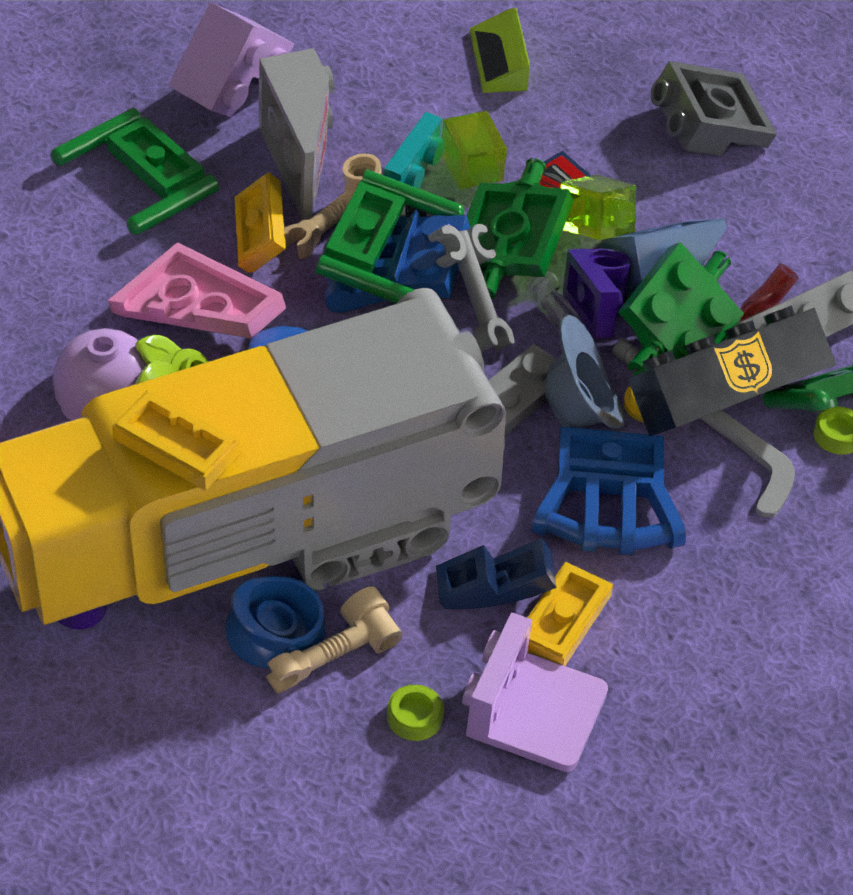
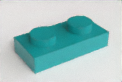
M425 111L385 166L383 175L420 189L425 169L429 164L433 166L438 164L445 148V140L440 138L443 118Z

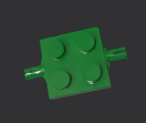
M533 158L527 159L522 176L518 181L504 184L480 182L467 213L470 228L476 224H483L487 227L488 232L478 237L480 245L485 250H495L496 253L494 258L480 265L491 300L496 297L501 279L505 275L545 278L574 202L569 189L548 188L539 184L546 165L538 158H535V161H533Z
M681 242L668 247L618 311L634 329L639 342L642 344V348L632 361L628 363L629 371L636 369L632 373L634 376L646 371L643 361L672 350L675 359L687 356L684 349L685 345L713 335L716 344L722 343L726 339L724 331L732 328L744 315L742 310L718 283L719 278L731 265L730 257L724 259L727 256L726 253L719 250L714 251L703 267Z

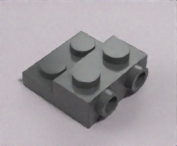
M668 61L659 78L652 85L651 101L653 105L662 107V111L667 117L666 127L668 134L671 137L678 138L679 144L686 151L694 154L706 153L722 156L730 142L740 146L752 145L768 148L777 135L742 73Z

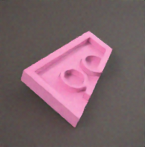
M178 242L108 300L112 313L123 317L251 339L286 309L282 293Z

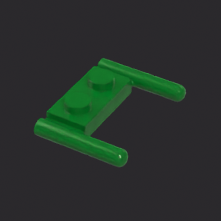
M134 107L55 147L50 153L52 162L57 166H63L106 143L108 151L160 196L162 200L127 219V229L133 235L145 232L219 191V184L213 175H206L203 166L146 117L142 118L139 111Z
M366 169L362 180L359 182L325 248L324 254L321 255L315 273L397 304L404 295L415 289L375 275L372 272L396 226L404 205L406 204L435 216L464 215V207L454 201Z
M853 365L783 385L784 389H773L765 392L763 403L771 409L808 410V412L838 406L837 397L851 393L853 399Z

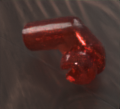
M782 263L778 264L766 281L741 304L740 309L744 315L740 320H746L779 304L799 279L798 275L788 266Z

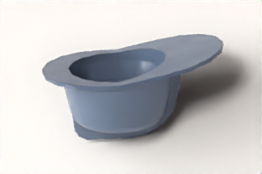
M567 315L561 319L559 327L563 354L549 367L545 379V395L548 404L562 427L587 429L599 423H604L610 428L619 429L624 424L623 409L608 380L593 338L576 317Z

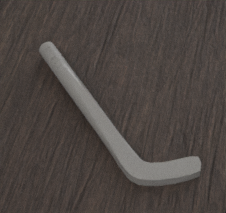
M621 338L614 345L612 354L628 365L639 349L625 338ZM723 410L700 418L769 470L770 482L758 500L755 513L761 517L774 518L787 501L793 486L795 469L791 460Z

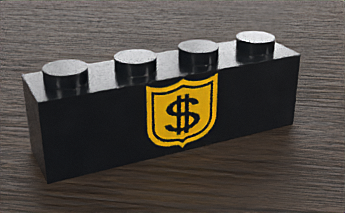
M791 305L763 316L767 326L756 329L753 320L725 330L724 333L727 341L716 344L713 335L685 345L684 349L687 356L675 359L671 350L643 361L646 371L627 379L649 437L836 365L815 307L795 315Z

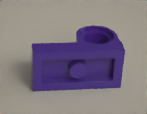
M568 249L563 296L594 338L614 337L616 318L621 316L618 311L627 301L632 264L631 258L627 254L613 249Z

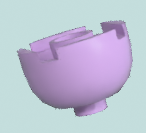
M114 329L88 330L74 337L58 355L54 367L53 391L56 401L61 406L62 413L68 419L75 420L80 418L81 411L92 399L102 394L135 385L140 372L147 365L137 351L135 343L138 340L135 337Z

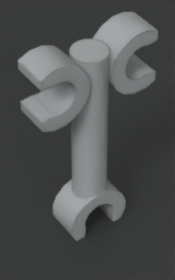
M476 224L467 230L458 231L451 225H445L428 235V239L430 242H440L446 250V255L436 260L438 266L448 268L455 263L459 265L479 324L475 328L474 337L480 351L485 352L493 347L498 351L514 344V335L511 328L503 319L498 318L480 268L481 264L496 256L495 250H485L478 240L479 236L488 232L487 227L483 224Z

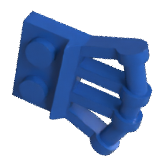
M414 210L409 217L400 216L380 258L388 259H379L372 273L412 289H432L439 298H450L459 265L455 263L448 268L438 266L436 260L446 255V250L440 242H430L428 235L445 225H451L458 231L467 230L470 228L467 216L436 215L420 217L418 210ZM326 278L328 287L324 293L327 308L332 312H347L385 301V299Z
M561 426L558 444L557 479L535 514L531 532L542 537H546L548 533L580 545L581 550L587 552H595L596 547L619 549L620 555L632 556L635 550L664 544L670 549L684 546L686 543L684 523L664 486V436L653 435L649 437V434ZM570 491L584 492L583 523L557 514ZM599 493L621 495L620 528L598 526ZM636 497L648 498L660 524L636 528Z

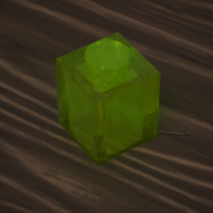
M488 111L443 119L441 138L445 140V148L442 156L458 188L464 189L479 186L480 182L494 183L503 181L507 146Z
M597 174L561 182V189H569L574 201L563 230L596 240H604L635 232L636 185Z

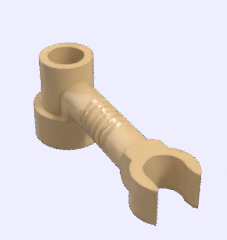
M362 153L348 158L342 168L345 192L310 220H302L300 223L289 225L284 229L286 247L290 246L293 242L299 241L297 243L299 259L310 256L315 250V245L319 243L321 235L341 219L366 169L382 175L381 163L376 156Z
M366 587L347 599L341 608L340 613L350 626L349 628L303 651L295 650L291 653H283L276 656L267 663L272 673L268 674L266 679L275 692L279 694L306 679L311 671L367 643L379 654L395 646L401 640L403 633L388 614L389 604L376 587Z

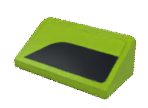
M517 8L505 10L471 27L469 34L482 93L527 91L530 62Z

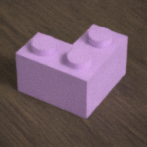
M210 2L168 86L211 111L232 117L236 110L246 101L249 92L248 86L253 77L259 79V59L290 53L294 43L251 19Z

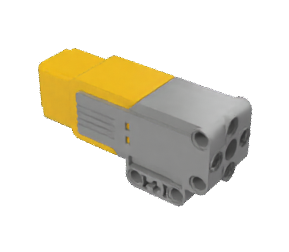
M428 288L415 289L404 295L395 305L102 394L85 405L81 411V417L0 442V563L21 612L36 608L43 626L135 595L146 604L165 602L293 559L304 583L314 591L325 589L323 584L329 583L330 587L429 556L441 549L450 536L451 516L487 503L500 490L503 453L505 449L506 410L484 374L483 357L472 333L469 331L459 332L435 291ZM147 390L240 440L241 454L206 491L113 440L111 426Z

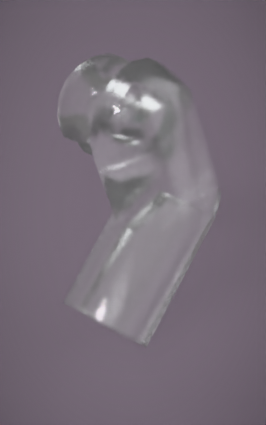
M547 271L545 278L530 277L525 287L527 297L558 329L561 319L567 315L579 319L578 313L557 292L560 288V283L556 275Z

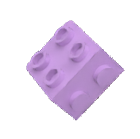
M511 612L502 633L493 630L487 641L482 659L487 664L482 675L473 672L465 688L462 704L470 707L466 736L560 771L570 772L576 768L607 697L608 685L600 678L527 653L532 619Z

